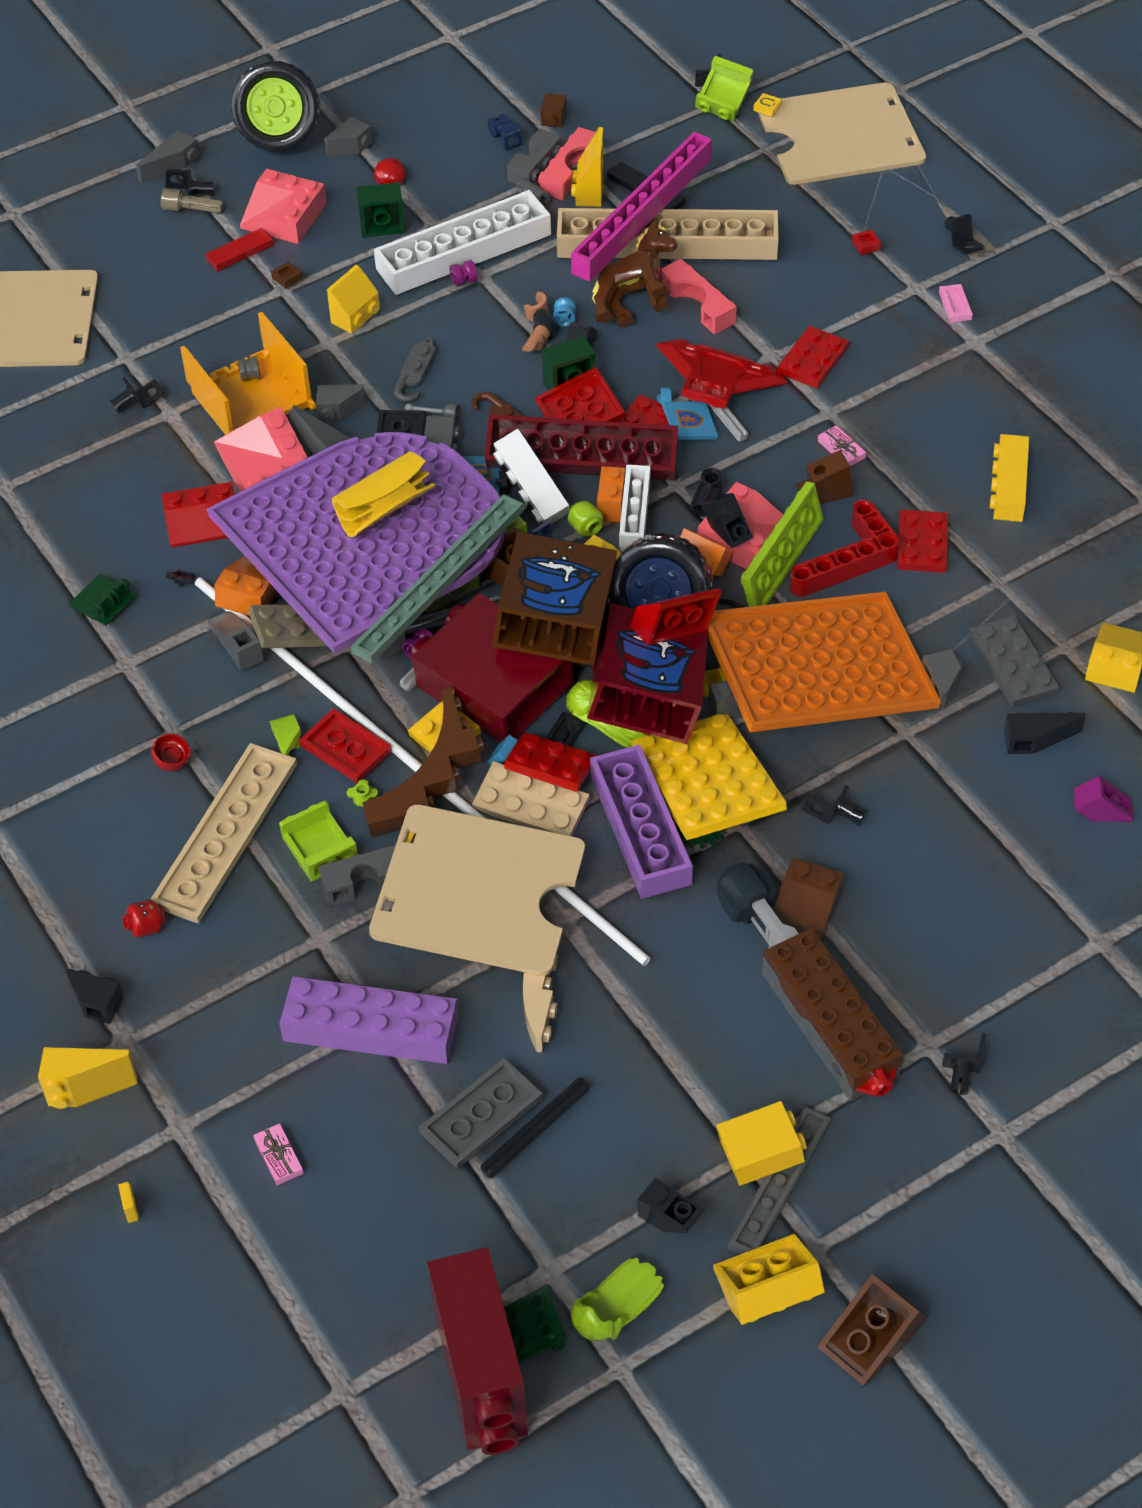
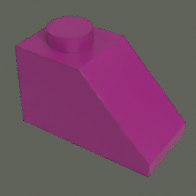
M1101 776L1074 788V807L1079 814L1084 815L1089 820L1096 822H1131L1134 820L1132 799Z

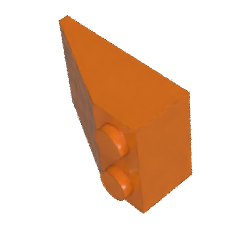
M242 556L226 567L214 584L215 606L250 616L249 609L251 605H270L277 593L276 589L245 556Z

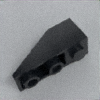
M1074 712L1007 714L1004 728L1007 753L1034 754L1082 732L1086 715L1085 713Z

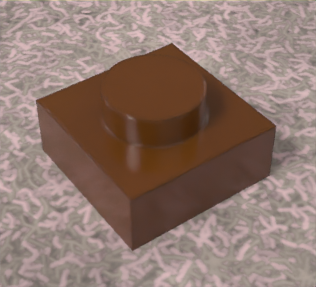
M286 262L271 271L272 279L284 289L303 279L302 272L290 262Z

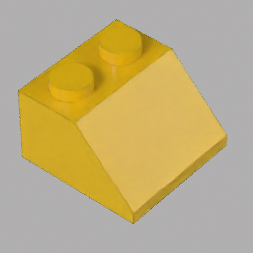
M358 265L352 267L327 289L331 323L351 334L359 327H362L369 318L380 310L379 293Z

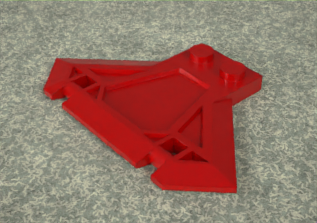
M686 339L656 343L657 348L686 379L681 396L687 397L692 401H700L716 408L726 409L732 394L787 384L783 376L768 363H763L762 365L754 363V359L703 344L696 346L690 344V341Z

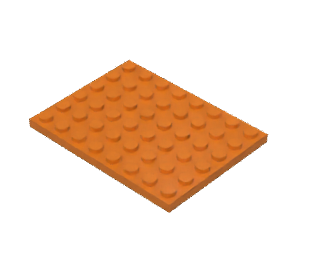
M886 592L716 610L709 624L708 639L749 732L938 709L941 704V700Z

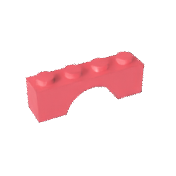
M578 127L574 134L569 136L566 144L559 149L555 158L550 160L545 171L540 173L538 183L551 197L563 201L570 193L573 184V171L570 168L578 164V160L596 132Z
M679 259L660 269V281L667 287L672 298L689 297L702 303L701 323L714 335L736 324L737 306L728 300L720 290L713 287L705 277L699 275L691 265Z

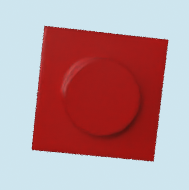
M872 229L852 235L851 242L860 255L881 250V241Z

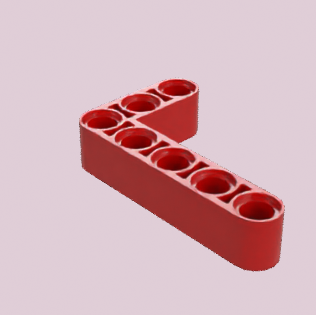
M859 500L853 505L851 525L862 539L861 541L797 564L791 569L790 592L793 595L804 597L896 561L899 538L872 502Z

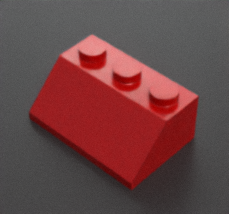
M233 482L161 494L171 548L228 538L208 516L207 508L235 495Z
M719 588L699 591L637 606L630 627L646 645L706 631L722 591Z

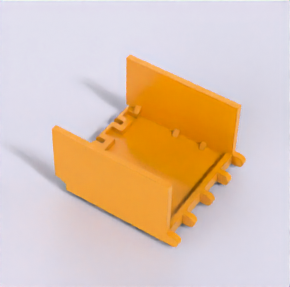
M263 312L258 313L264 349L250 355V359L252 356H257L260 379L252 377L242 381L238 361L230 364L231 369L227 366L211 372L209 377L185 346L180 347L186 380L191 386L192 394L225 435L279 407H282L285 414L293 405L302 410L308 407L311 411L316 409V404L311 398L307 364Z

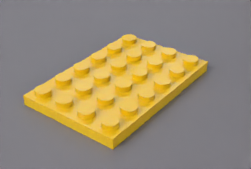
M717 714L696 721L688 744L652 735L631 740V747L641 746L665 804L686 840L787 810L785 799L728 714Z

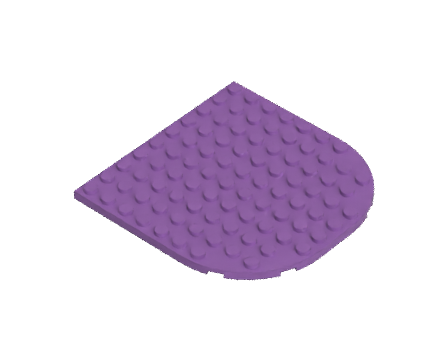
M383 432L374 433V437L358 440V437H353L332 445L207 508V513L211 520L331 651L336 654L353 645L500 496L494 487L473 466L449 446L443 443L438 445L427 441V437L421 435ZM409 451L423 458L426 462L420 470L429 472V475L422 481L426 486L432 483L436 486L356 536L348 537L335 512L332 497ZM505 530L438 598L471 581L492 562L501 548Z

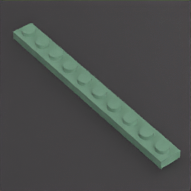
M503 494L351 646L352 654L373 663L524 511L523 503Z

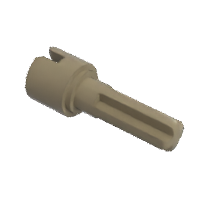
M163 188L161 195V207L164 210L179 212L182 208L221 213L223 207L222 201L187 196L182 193V190Z

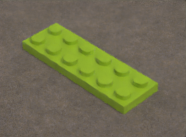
M806 482L801 490L797 492L795 499L787 507L783 517L775 525L770 536L764 541L762 548L754 556L747 570L743 572L741 584L743 585L746 602L749 607L768 605L823 522L824 518L815 483Z

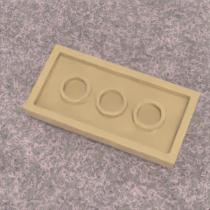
M493 761L472 803V807L477 811L520 826L573 836L590 800V796L588 793L579 790L574 792L504 769L503 764Z

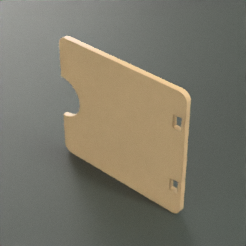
M887 82L781 98L782 104L772 117L757 112L766 133H782L789 136L794 142V146L789 151L777 155L786 181L792 185L921 165L926 161L925 151L892 84ZM894 101L895 105H889L888 102ZM913 141L914 145L909 146L907 142Z
M94 270L0 271V367L71 366L84 363L87 355L98 285L97 272ZM83 291H90V295L83 296ZM76 338H83L82 344L75 343Z
M413 805L407 810L369 926L370 936L374 940L540 976L547 975L553 969L563 928L551 924L543 917L539 909V903L542 897L554 888L563 886L575 887L585 851V844L577 837L424 805ZM408 832L416 834L414 843L405 842ZM386 900L394 902L391 912L382 911Z

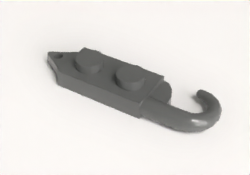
M430 336L420 343H414L400 371V376L393 391L395 398L399 401L411 402L420 395V392L417 391L415 394L407 396L402 394L405 386H417L423 383L437 354L436 347L433 346Z

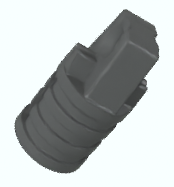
M524 178L516 181L519 194L530 190L544 208L549 205L551 195L547 191Z

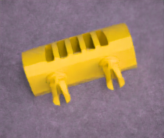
M409 451L332 497L333 507L348 537L356 536L436 486L434 483L426 486L422 481L429 475V472L420 470L426 462L423 458Z

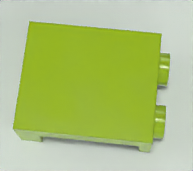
M714 56L711 71L701 92L696 96L695 107L702 112H709L719 116L721 119L734 122L752 83L754 70Z
M327 801L313 804L308 809L288 816L279 823L282 839L311 882L320 878L318 866L325 865L331 861L347 859L358 854L355 841L351 836L347 838L330 813Z

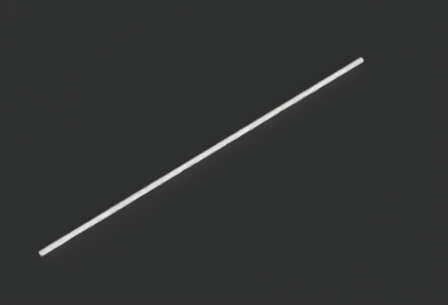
M202 577L196 579L195 585L215 601V588ZM224 609L226 612L230 611L246 623L258 638L252 620L248 616ZM270 648L359 725L390 744L392 753L413 771L416 772L422 764L287 649ZM456 792L443 795L464 814L485 818ZM567 886L553 889L640 964L645 966L649 963L651 958Z

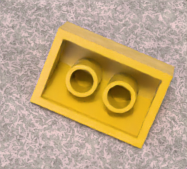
M795 1234L713 1265L714 1272L730 1310L742 1325L757 1321L759 1318L771 1313L783 1311L789 1306L811 1300L813 1297L825 1293L818 1261Z

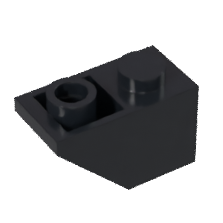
M734 493L721 494L701 505L710 527L731 548L753 538Z
M68 968L66 974L84 1017L110 1024L123 999L119 982L110 977L101 978L94 976L85 970L76 971Z
M654 1178L638 1198V1216L663 1232L686 1234L704 1212L703 1208L657 1178Z

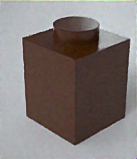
M546 93L541 106V125L562 128L567 114V96Z

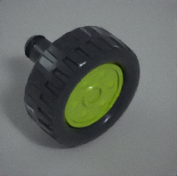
M283 61L259 63L243 73L233 89L231 113L235 126L238 127L240 134L248 142L258 148L268 151L292 149L303 143L312 134L318 123L320 98L317 88L311 78L302 69L293 64Z

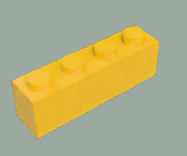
M1000 434L999 444H994L993 457L997 458V460H993L992 474L996 475V477H992L991 492H995V495L991 494L989 509H994L993 519L1023 521L1026 501L1028 436Z

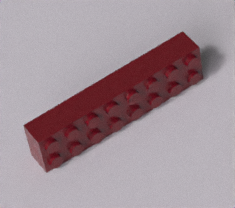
M489 414L485 449L487 468L505 466L504 464L500 466L493 455L496 452L494 443L519 429L545 470L550 473L600 476L601 467L603 466L625 468L626 474V465L650 466V479L675 480L679 439L678 426Z

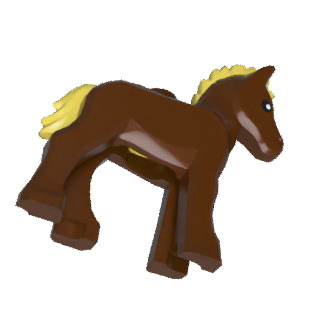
M655 219L650 227L645 230L644 234H641V237L638 238L636 252L606 266L600 272L592 291L594 293L592 299L596 304L595 319L597 323H605L612 320L615 316L617 324L621 328L633 324L634 319L631 312L621 306V301L625 293L647 287L651 305L656 312L669 307L665 295L670 294L663 282L659 281V253L673 252L678 244L674 238L667 235L665 232L666 228L659 224L658 219Z

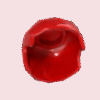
M395 158L381 160L374 169V179H376L377 184L400 182L401 185L406 178L404 165Z
M164 734L156 738L151 748V756L156 766L170 772L181 770L189 761L191 748L187 741L177 734Z

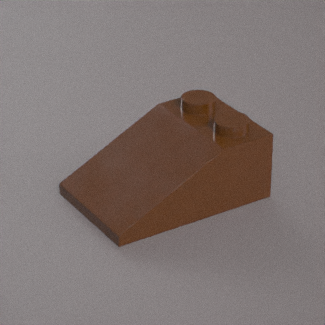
M793 857L784 876L773 909L774 913L782 924L794 927L798 933L812 928L822 942L842 894L844 873Z
M871 1274L817 1347L860 1384L866 1386L912 1339L928 1315L882 1278Z

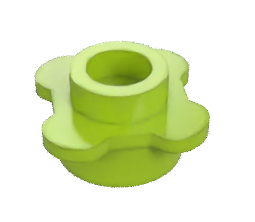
M360 780L355 787L347 790V796L353 799L355 805L363 807L362 802L376 798L378 790L369 786L367 780Z

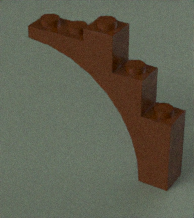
M451 687L441 690L443 700L442 726L437 742L426 761L411 777L398 787L382 796L362 802L371 837L401 830L407 810L413 805L435 808L432 798L457 791L455 781L460 780L457 768L482 762L480 752L484 751L481 736H475L473 727L467 728L465 717L459 718L458 712L462 711L459 696H453Z

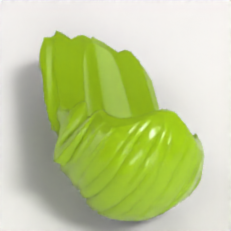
M581 680L569 690L566 696V707L571 715L596 727L618 744L628 748L631 747V740L648 735L587 719L592 680Z
M637 1257L626 1260L593 1291H588L583 1297L574 1302L571 1309V1320L574 1328L581 1336L591 1341H602L609 1338L614 1341L621 1328L637 1318L660 1295L664 1287L662 1276H655L656 1268L653 1265L651 1266L649 1262L639 1263Z

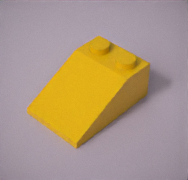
M603 127L598 128L578 160L577 170H573V183L576 184H572L571 197H575L576 206L601 207L604 183Z
M1103 622L1089 659L1085 680L1135 693L1142 671V632Z
M44 1047L38 1079L48 1106L58 1109L78 1107L136 1085L138 1082L129 1050Z

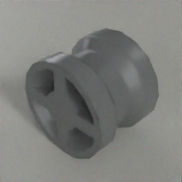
M252 356L251 359L247 360L238 358L242 381L252 377L260 379L257 356Z

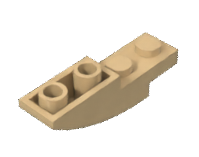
M556 954V958H555V961H554V965H553L552 971H555V970H556V967H557V962H558V955H557V954ZM524 972L523 1000L526 1026L536 1051L542 1053L544 1043H549L551 1039L552 1026H549L550 1019L556 1018L558 1003L553 1002V991L551 990L552 977H549L550 973L540 976Z

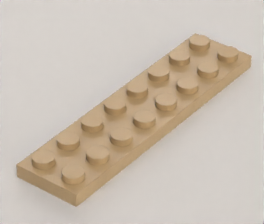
M250 743L150 900H153L157 905L160 904L164 912L199 924L296 768V758Z

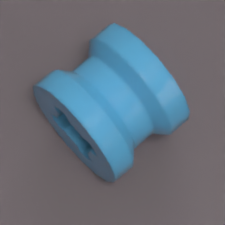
M560 298L555 301L553 319L557 325L567 327L575 321V302L569 298Z

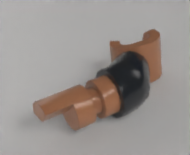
M542 292L536 293L537 305H523L526 318L534 321V331L523 346L522 351L541 350L545 342L551 339L555 333L556 322L550 315L546 295Z

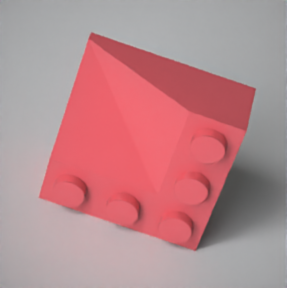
M266 169L256 182L240 223V228L252 232L262 228L270 237L299 244L327 205L325 185L316 181Z
M282 407L255 418L214 442L239 492L308 458Z
M736 482L726 494L734 493L753 538L731 548L710 527L707 518L698 526V533L733 549L734 551L729 561L747 569L754 556L762 548L764 541L774 530L775 525L783 517V514L756 490Z

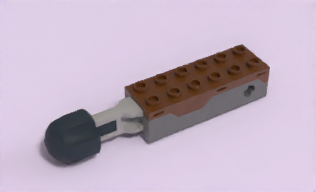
M739 863L731 865L722 873L717 883V895L722 907L733 922H744V924L753 922L769 944L768 949L764 950L762 976L851 1102L866 1094L874 1097L886 1095L893 1088L894 1080L899 1078L903 1053L813 929L810 928L802 933H798L794 927L781 923L771 909L776 903L778 892L768 876L760 868L752 864Z

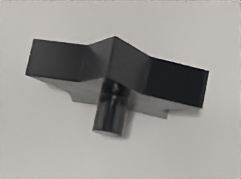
M506 466L500 467V470H498L500 478L496 479V484L501 483L505 494H509L511 490L510 480L506 475L507 469Z
M178 569L175 572H166V578L173 580L174 584L178 583V586H183V583L192 584L194 573Z

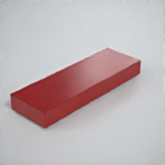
M260 228L206 253V260L217 271H220L273 246V239Z

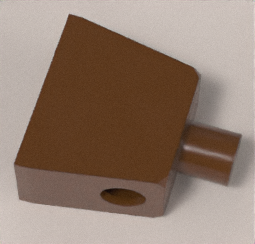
M838 450L806 467L808 479L796 483L797 492L801 490L806 482L815 483L820 504L854 496L850 466L842 450Z

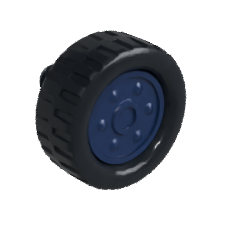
M650 534L635 540L618 556L614 565L609 599L610 603L636 609L637 606L711 590L714 585V577L705 555L701 553L696 545L690 543L689 540L674 534Z

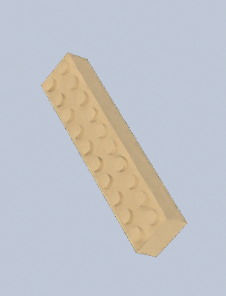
M558 208L557 258H571V252L615 209ZM662 209L614 257L624 258L636 252L638 238L641 237V234H644L645 230L650 227L655 219H658L659 224L666 228L665 232L667 235L674 238L678 244L673 252L659 253L660 259L777 260L778 210Z

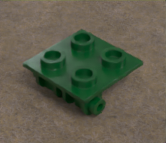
M99 574L68 603V606L106 626L138 594L129 589L130 582L126 578L118 579L115 582Z
M548 1284L504 1307L518 1363L549 1347L554 1352L565 1348L566 1336Z

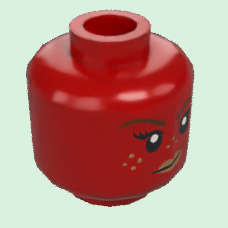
M145 900L128 905L122 920L125 930H130L134 937L139 938L159 933L162 925L165 924V915L160 904L157 905L153 900Z

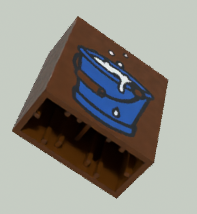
M518 532L497 608L492 647L594 666L609 599L617 550Z

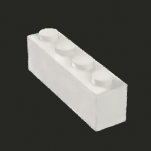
M519 429L494 443L496 452L493 455L500 466L503 464L508 469L506 472L507 477L513 485L515 483L518 484L521 489L518 491L525 504L528 502L533 507L531 513L538 523L549 521L551 525L569 514L570 508Z
M626 465L619 532L620 553L635 540L646 536L650 494V466Z

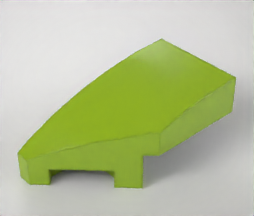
M294 714L269 721L279 752L290 756L289 752L292 749L300 747L301 730Z

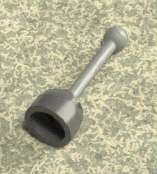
M411 403L405 406V410H419L440 413L447 417H455V422L459 421L461 413L460 404L448 403L443 409L413 406Z

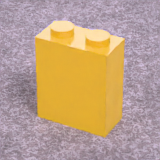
M782 1101L716 1125L721 1145L739 1186L805 1162L803 1150L807 1149L805 1140L801 1132L796 1134L794 1127H797L793 1113L791 1110H785Z

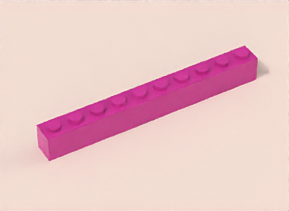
M693 132L571 252V273L591 282L712 160V139Z

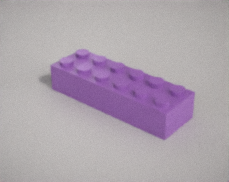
M636 745L591 757L590 777L640 898L643 899L692 885L693 866L641 746Z
M293 976L279 1025L282 1039L285 1042L448 1064L458 1021L457 999Z

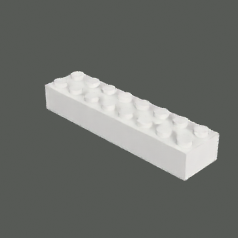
M527 190L375 248L376 270L395 295L449 275L450 265H463L464 261L472 260L474 264L551 235L550 214L532 192Z

